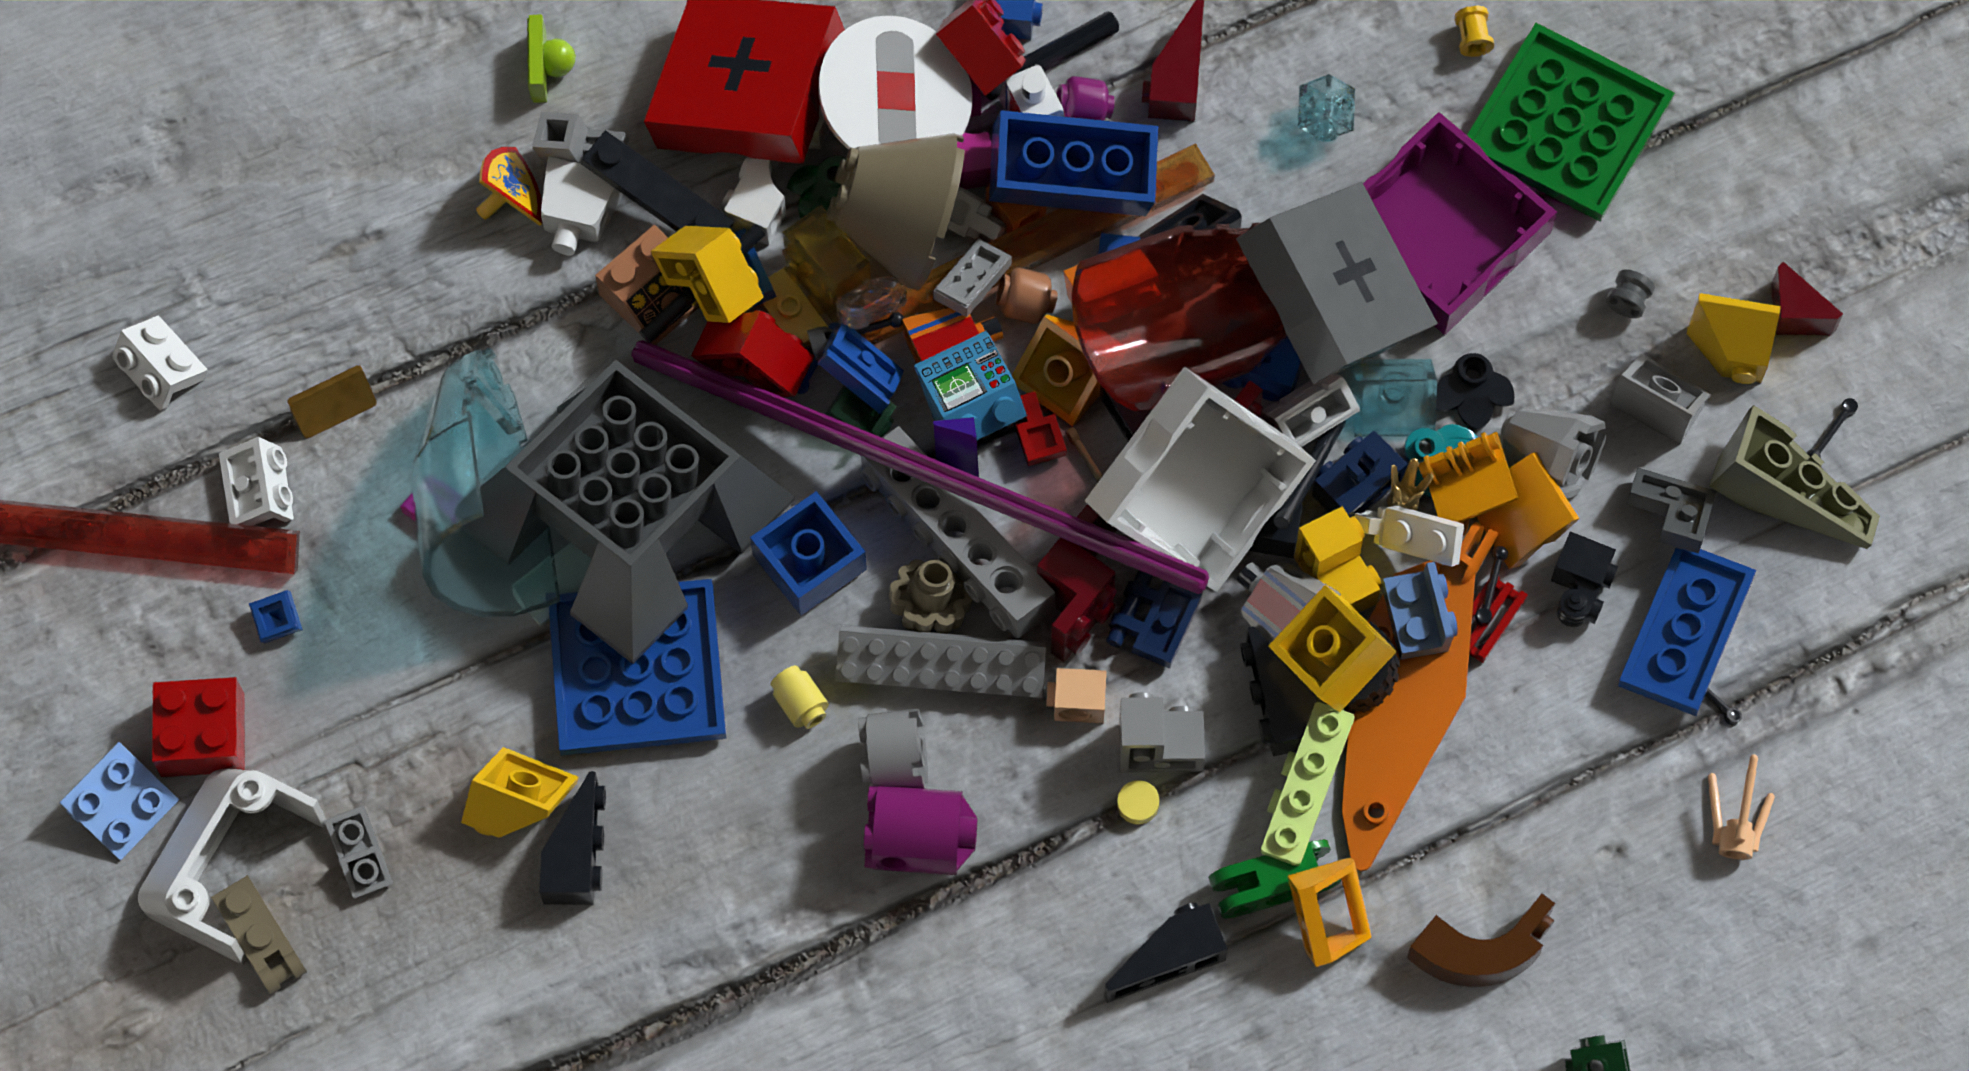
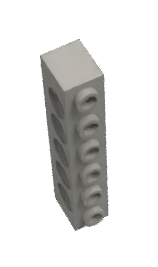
M899 426L882 437L927 456ZM861 456L862 471L860 475L865 484L872 491L878 489L886 498L890 511L898 519L904 517L912 526L911 529L916 539L925 547L930 545L938 554V560L946 563L952 573H956L964 581L963 585L968 595L975 602L979 603L982 601L988 607L991 618L1001 630L1006 631L1008 629L1018 640L1056 611L1055 591L968 499ZM900 476H907L911 478L910 480L905 482H899L895 480ZM928 503L936 505L933 509L921 508L922 505ZM951 531L963 533L959 537H949L946 535ZM977 559L989 561L985 565H975L972 563ZM1002 587H1012L1015 589L1014 592L1008 594L1001 593L998 590Z

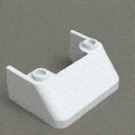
M219 769L212 772L204 781L138 893V902L141 909L150 919L243 965L247 957L236 939L201 922L209 907V895L204 886L197 881L239 811L251 814L258 813L266 809L272 802L323 828L326 817L318 801L259 771Z

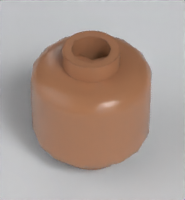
M1017 267L1009 275L1004 274L1001 277L997 289L996 305L1001 306L1002 313L1009 319L1037 324L1042 321L1046 313L1052 314L1054 312L1058 292L1052 290V282L1047 274Z

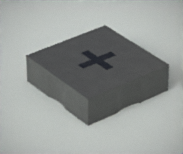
M1363 182L1272 216L1236 238L1262 289L1275 306L1282 320L1285 332L1313 384L1342 372L1365 358H1373L1400 346L1438 324Z

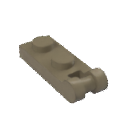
M248 875L211 897L270 995L281 989L279 984L292 976L297 979L307 973ZM282 955L285 961L270 970L266 963Z

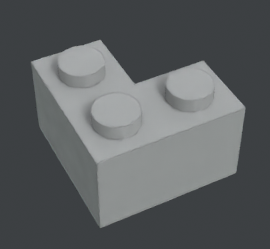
M1145 692L1133 693L1129 695V698H1121L1119 715L1120 773L1203 772L1205 761L1204 712L1194 711L1189 706H1175L1170 708L1169 711H1163V697H1154L1153 694Z

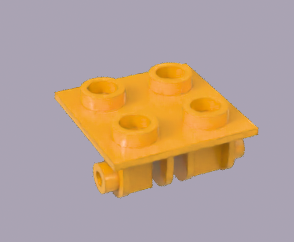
M1483 432L1481 437L1468 441L1466 444L1462 441L1459 442L1458 447L1455 449L1449 446L1446 447L1447 452L1445 453L1441 452L1431 457L1426 455L1424 456V461L1419 463L1418 467L1423 478L1428 474L1434 475L1429 484V490L1438 517L1461 523L1519 500L1497 432L1489 435Z

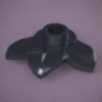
M1469 353L1461 356L1456 361L1453 373L1442 377L1438 381L1434 393V406L1438 412L1457 409L1462 421L1468 427L1478 431L1489 423L1494 405L1500 407L1514 405V388L1507 377L1493 371L1492 364L1486 357L1478 353ZM1468 370H1475L1479 373L1480 377L1477 379L1469 378L1466 372Z

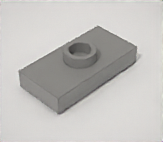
M978 239L934 289L933 299L967 317L1012 265V256Z

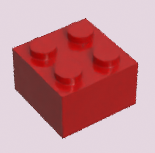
M237 677L153 682L152 762L161 777L207 775L219 769L245 770V694Z

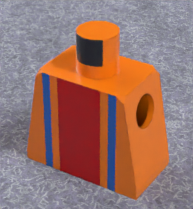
M950 308L902 319L903 337L916 364L984 331L989 333L993 342L1004 338L1001 326L995 316L975 324L970 314L965 317Z

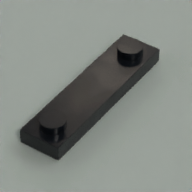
M606 130L581 159V165L676 232L684 226L730 229L733 227L734 221Z

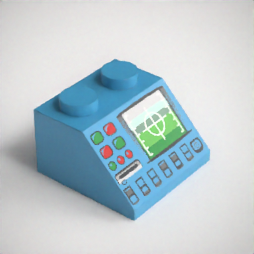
M987 331L914 365L934 421L974 417L978 440L1027 416L1016 383Z

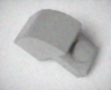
M541 112L532 147L546 165L549 156L581 163L583 156L604 130H588L578 114ZM608 131L628 146L629 138L625 132Z

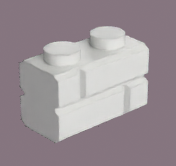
M1335 374L1315 384L1310 380L1281 398L1279 404L1273 403L1263 409L1261 415L1265 422L1273 424L1275 429L1292 439L1300 447H1303L1359 412L1360 407L1343 376Z

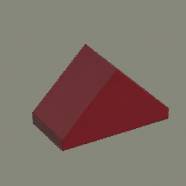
M1783 261L1778 266L1771 283L1772 305L1781 306L1775 335H1832L1837 330L1843 313Z

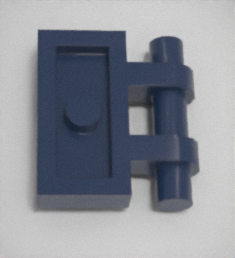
M1138 570L1134 580L1128 582L1123 592L1126 598L1119 613H1114L1109 622L1111 630L1106 642L1113 647L1120 648L1125 637L1131 635L1137 638L1132 648L1133 654L1171 668L1202 600L1203 592L1197 594L1163 580L1158 591L1149 587L1153 575ZM1140 604L1151 606L1144 622L1134 618Z

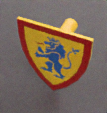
M499 147L492 150L482 161L479 183L493 193L476 208L478 215L487 220L507 202L541 226L543 224L541 217L542 197L528 164L516 147Z

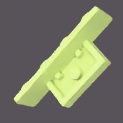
M1315 703L1297 753L1289 751L1281 772V775L1287 777L1283 790L1275 788L1267 812L1272 813L1273 817L1261 846L1262 854L1294 866L1301 864L1355 718L1352 713L1344 710L1338 712L1327 704Z

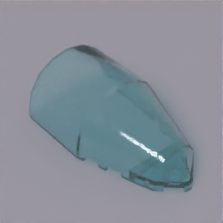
M491 348L482 351L476 350L460 357L451 363L443 373L414 457L411 484L422 576L432 595L454 610L481 617L518 616L560 602L550 526L509 566L461 529L467 523L484 516L480 481L504 458L522 447L521 444L528 441L515 394L509 383L504 385L501 372L492 360L497 358Z

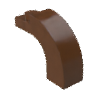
M1541 893L1513 929L1494 939L1482 940L1465 936L1435 915L1410 946L1407 959L1427 974L1453 985L1485 987L1505 982L1524 972L1538 959L1544 945L1533 938V936L1541 940L1553 925L1555 920L1550 915L1555 902Z

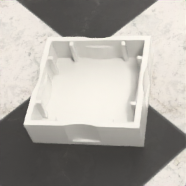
M1184 367L1085 499V502L1107 523L1140 544L1206 570L1209 576L1207 586L1218 592L1252 547L1263 525L1282 507L1316 460L1292 439Z

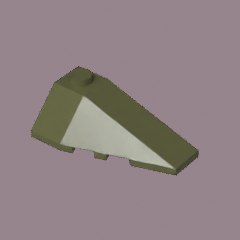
M1753 405L1718 457L1709 487L1744 508L1868 549L1872 545L1880 516L1845 482H1836L1821 468L1825 462L1816 453L1810 457L1793 440L1797 435L1787 425Z

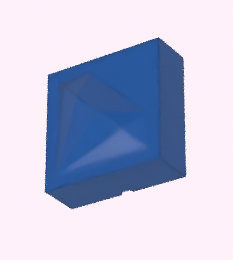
M285 590L249 603L261 643L265 644L303 630L291 591Z

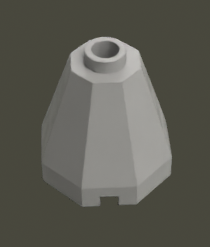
M1523 408L1517 410L1515 414L1510 413L1501 428L1504 448L1518 462L1529 454L1537 452L1548 474L1555 479L1567 499L1577 496L1582 489L1581 486L1576 485L1581 475L1589 479L1593 474L1606 442V435L1599 432V430L1605 429V422L1591 415Z

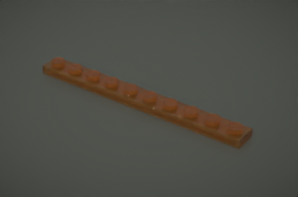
M1196 143L1157 161L1155 204L1148 213L1214 182L1215 174ZM1059 208L988 242V244L1012 256V265L1004 273L1009 275L1017 267L1029 270L1036 268L1100 237L1101 233H1108L1142 216ZM965 254L932 269L926 282L918 291L909 289L904 284L898 285L844 311L845 320L854 329L887 319L893 312H899L906 318L949 308L933 299V291ZM1001 278L997 281V283H996L992 288H994V287H996V286L999 285V282H1000ZM903 325L899 328L888 326L862 334V336L875 345L902 332Z

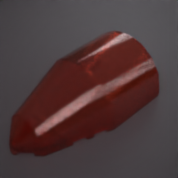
M1252 223L1250 228L1230 229L1229 224H1216L1215 229L1194 230L1192 225L1178 226L1079 261L1071 293L1074 326L1083 355L1097 381L1117 403L1132 411L1153 409L1184 367L1212 386L1251 372L1288 339L1275 306L1262 289L1236 238L1260 223Z

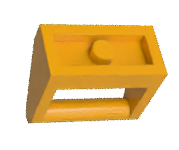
M1353 858L1338 860L1288 875L1304 949L1315 967L1332 963L1371 939V931ZM1341 879L1353 930L1326 937L1316 893Z

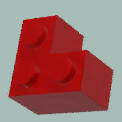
M968 0L943 20L936 35L986 96L1023 67L1026 59L1022 54L1025 53V49L1012 33L1007 36L1001 29L1004 24L1001 16L1004 15V12L996 0Z
M760 310L742 313L730 323L708 321L691 354L693 358L705 366L732 377L743 376L753 385L781 397L796 396L814 358V355L802 346L803 342L801 339L793 334L784 332L775 324L776 321L771 315Z

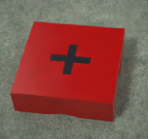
M687 0L644 119V123L657 149L704 154L735 153L753 159L803 164L819 119L818 79L821 65L830 45L845 30L836 7L770 0Z

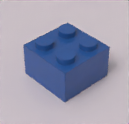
M817 491L750 537L752 555L800 616L867 570L866 552Z

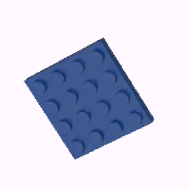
M712 579L678 582L688 604V609L634 664L570 615L578 592L548 595L558 740L561 756L727 739Z

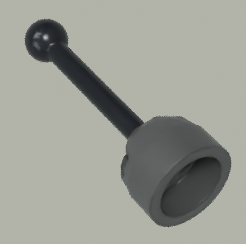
M893 312L887 319L854 328V330L862 335L888 326L899 328L903 325L902 319H904V316L899 312ZM816 327L807 330L816 361L823 357V351L833 332L828 327Z

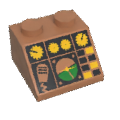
M655 224L595 275L599 295L638 333L686 288L684 286L667 285L651 253L652 249L668 238ZM697 300L651 343L657 345L700 307Z

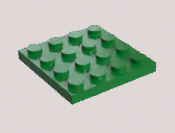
M1535 23L1467 136L1477 143L1488 158L1504 171L1516 176L1523 183L1601 222L1673 101L1675 92Z

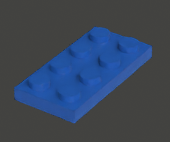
M1675 548L1619 679L1618 687L1697 716L1751 587L1756 570L1700 549L1698 554L1685 549Z

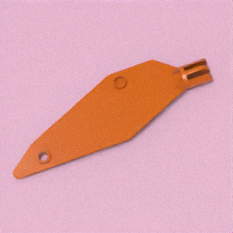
M1470 520L1461 522L1464 524V539L1461 545L1458 565L1451 567L1435 562L1438 574H1444L1447 582L1448 597L1445 598L1447 611H1453L1457 621L1458 633L1457 636H1453L1448 652L1400 660L1384 594L1367 621L1368 623L1371 621L1376 624L1389 638L1397 651L1396 656L1400 661V667H1398L1397 672L1399 674L1398 681L1395 682L1394 690L1390 696L1387 695L1383 699V703L1379 706L1371 707L1369 711L1355 712L1353 714L1355 718L1348 735L1342 816L1350 857L1354 859L1356 870L1366 871L1372 866L1466 698L1475 576L1498 536L1496 531L1489 529L1475 552L1484 531V525L1477 522L1472 524L1467 534L1466 531ZM1426 561L1395 573L1393 576L1423 572L1426 563L1433 561ZM1374 809H1380L1384 812L1380 818H1373L1369 815Z

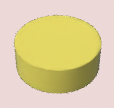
M1134 780L1125 784L1118 794L1117 808L1119 814L1124 820L1132 824L1139 825L1151 821L1159 809V795L1155 787L1142 780Z

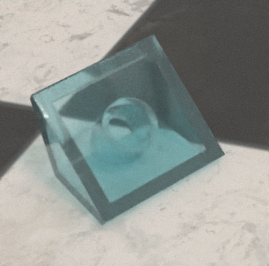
M1432 359L1361 360L1351 366L1352 394L1360 407V411L1353 415L1354 437H1366L1374 430L1381 437L1409 436L1419 428L1435 430L1437 377Z

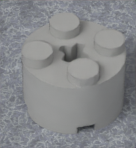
M919 709L868 714L867 717L858 718L860 742L865 744V751L868 756L861 758L862 779L864 783L867 782L868 790L869 786L927 789L928 762L925 739H922L921 734L917 733V727L923 726Z

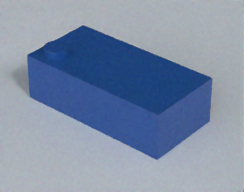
M1001 110L993 124L989 201L1146 216L1155 204L1158 126Z

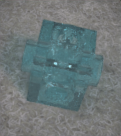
M1330 74L1299 85V129L1323 142L1333 141L1338 136L1354 131L1355 88Z

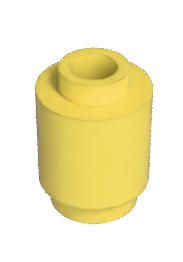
M797 665L786 668L774 677L770 683L774 689L773 697L794 727L805 726L806 729H810L825 719L827 715L825 711L829 703L806 671H801Z

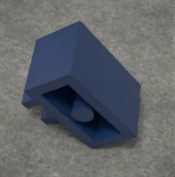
M1374 430L1364 439L1358 436L1351 441L1343 452L1345 455L1336 463L1329 461L1322 466L1315 478L1312 496L1329 513L1343 506L1349 517L1355 516V513L1360 514L1365 512V510H1369L1391 491L1392 465L1397 466L1398 480L1401 482L1408 463Z

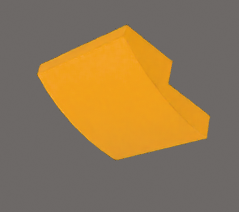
M1537 452L1529 454L1509 468L1519 500L1476 516L1479 522L1484 525L1486 533L1489 529L1498 533L1493 544L1495 547L1503 546L1508 551V557L1504 562L1509 569L1520 567L1544 544L1555 542L1579 520L1578 515L1555 479L1548 474Z

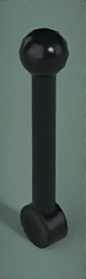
M1847 398L1843 401L1840 414L1816 447L1806 452L1810 457L1816 453L1821 458V452L1847 416H1852L1856 413L1858 409L1856 400Z
M1497 546L1492 551L1494 562L1482 608L1477 610L1475 615L1476 622L1481 626L1488 625L1492 619L1490 607L1502 562L1508 557V551L1503 546Z
M1708 688L1705 696L1725 714L1724 719L1729 725L1738 724L1742 719L1741 711L1737 708H1729Z

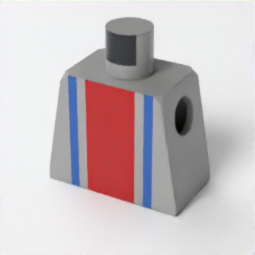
M1249 563L1237 577V582L1251 593L1241 609L1242 616L1270 644L1326 584L1288 563L1270 566L1265 572L1254 563ZM1326 585V586L1329 587L1331 590H1333L1334 592H1336L1338 595L1341 596V594H1340L1337 590H1335V589H1333L1332 587Z

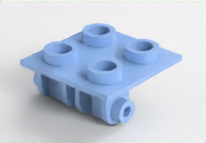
M118 742L59 803L67 810L66 812L77 823L80 822L121 861L179 799Z

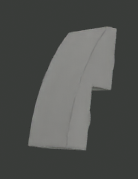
M364 805L324 820L353 899L393 884Z

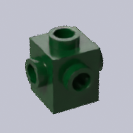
M1605 1035L1579 1039L1580 1047L1571 1049V1058L1565 1059L1566 1071H1593L1591 1066L1593 1060H1598L1602 1063L1603 1071H1631L1625 1039L1606 1042Z

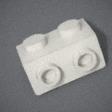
M159 315L121 330L112 354V358L117 366L140 388L143 395L159 410L168 407L173 393L204 381L208 371Z

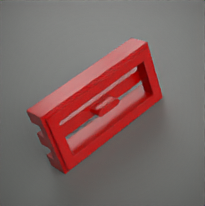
M1499 576L1495 588L1499 594L1490 607L1492 613L1491 621L1507 598L1514 602L1481 650L1476 648L1475 645L1488 625L1481 626L1478 624L1471 634L1469 655L1482 663L1485 662L1528 597V594L1522 590L1519 593L1513 589L1514 585L1509 582L1505 584L1500 581ZM1489 580L1473 602L1472 621L1477 610L1482 608Z

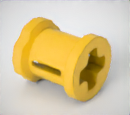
M1484 6L1464 7L1455 13V24L1460 27L1462 38L1459 49L1460 53L1464 56L1478 57L1494 49V40L1488 34L1486 23L1489 16L1488 9Z

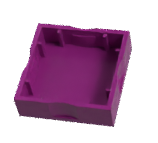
M1440 112L1400 148L1395 158L1384 169L1369 177L1363 183L1438 323L1434 327L1444 336L1552 233L1557 215L1555 209L1516 176L1497 166L1488 158L1477 143Z

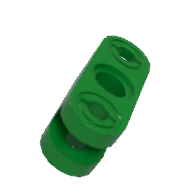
M1322 839L1309 842L1299 866L1263 855L1223 867L1210 874L1208 879L1213 891L1220 892L1237 888L1239 892L1224 898L1217 904L1221 917L1224 919L1236 918L1293 901L1288 875L1318 867V859L1331 851L1328 840ZM1337 880L1336 882L1332 883L1331 885L1327 886L1326 888L1322 889L1316 894L1334 888L1335 886L1340 884L1342 880Z

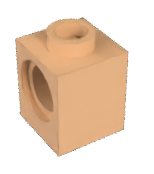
M1057 668L1056 682H1048L1046 707H1055L1054 721L1104 724L1107 671Z

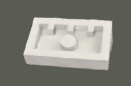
M256 437L219 453L231 528L242 531L273 517L283 522L293 520V495L288 487L285 469L287 467V459L280 446L263 438Z

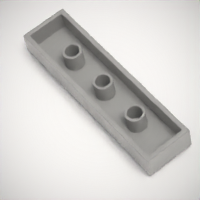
M841 625L838 636L835 681L1042 698L1047 642Z

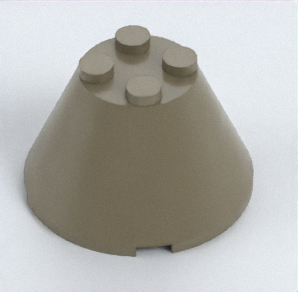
M956 133L859 146L856 149L851 147L846 160H841L837 170L835 183H839L841 186L837 197L833 196L830 201L826 219L833 221L840 230L902 284L912 290L918 291L926 282L936 261L935 257H931L935 238L944 239L954 208L965 152L964 149L957 148V141L963 143L964 137Z

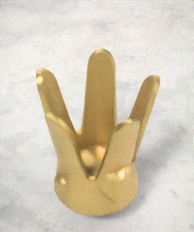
M1416 458L1409 461L1401 482L1398 480L1397 466L1392 465L1391 492L1387 497L1388 507L1397 505L1415 511L1418 509L1419 499L1431 483L1434 475H1426L1416 487L1415 480L1419 466Z

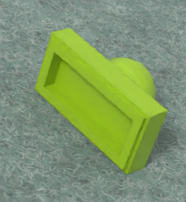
M543 14L529 15V18H527L528 88L533 103L547 102V75L553 77L567 75L574 67L576 54L572 46L563 39L555 38L546 41Z

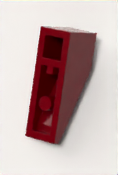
M1195 0L1153 63L1151 80L1143 79L1141 103H1149L1148 118L1195 122L1204 0Z

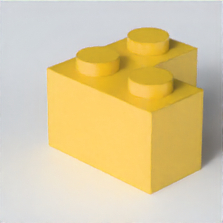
M684 226L651 250L667 285L690 287L707 321L730 323L764 298L758 286V277L754 270L749 267L741 251V242L730 228Z
M1342 506L1299 527L1294 559L1303 572L1337 590L1341 597L1360 613L1377 604L1382 583L1372 565L1366 566L1360 556L1363 538H1365L1361 524L1355 516L1349 517Z

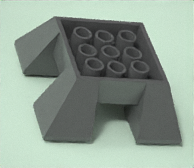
M610 355L557 407V412L560 414L532 441L504 458L447 513V518L508 566L549 526L591 558L570 615L634 664L688 609V604L665 553L699 521L742 554L751 545L750 537L774 521L794 501L795 496Z

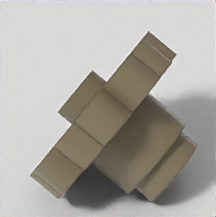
M915 559L909 564L901 566L898 570L897 580L890 584L888 594L890 611L893 614L902 616L903 627L918 632H931L934 629L936 632L948 634L953 629L962 626L965 613L970 611L973 599L966 592L963 585L964 581L958 578L959 576L956 573L953 574L946 563L938 559L927 562Z

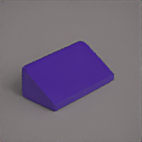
M974 417L933 421L936 460L979 477Z

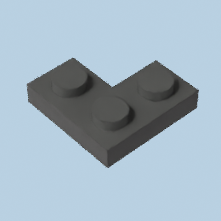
M1637 467L1627 505L1666 516L1659 542L1699 554L1716 491Z

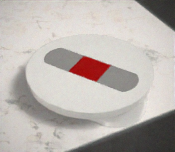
M877 16L859 21L844 30L833 41L821 65L818 79V95L821 110L835 137L848 150L851 147L856 149L859 146L950 133L963 135L968 125L972 109V88L969 75L938 38L936 31L923 23L899 16Z

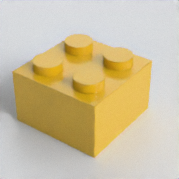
M1326 585L1268 645L1319 699L1338 712H1341L1397 652L1344 598Z

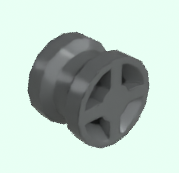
M1621 270L1615 279L1617 286L1609 291L1606 303L1613 311L1624 317L1640 318L1646 308L1644 301L1652 296L1655 285L1648 277L1637 271Z

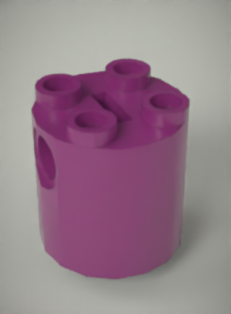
M869 786L867 803L869 817L868 824H865L864 832L865 868L884 871L957 875L959 868L976 851L978 817H976L964 798L963 791Z

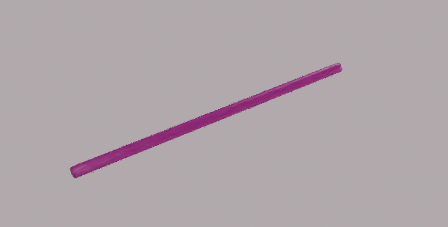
M640 340L632 349L631 356L635 363L1184 589L1201 594L1208 584V572L1204 569L652 343Z

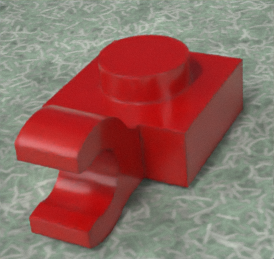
M1035 391L1020 395L1027 416L1023 418L1024 423L1016 425V432L1027 466L1067 456V448L1056 415L1052 414L1043 417Z

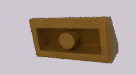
M356 365L287 400L291 413L306 439L377 405L376 398L361 365Z

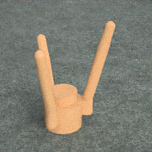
M1752 754L1749 759L1739 819L1727 820V826L1723 827L1716 775L1714 773L1708 775L1714 828L1712 844L1720 846V855L1731 859L1748 860L1752 858L1753 852H1758L1760 837L1775 799L1773 793L1767 794L1752 830L1753 824L1748 821L1758 763V756Z

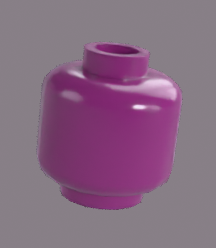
M1071 76L1066 80L1065 84L1058 86L1056 95L1063 107L1064 117L1103 121L1105 118L1110 119L1112 117L1115 98L1113 95H1109L1104 81Z

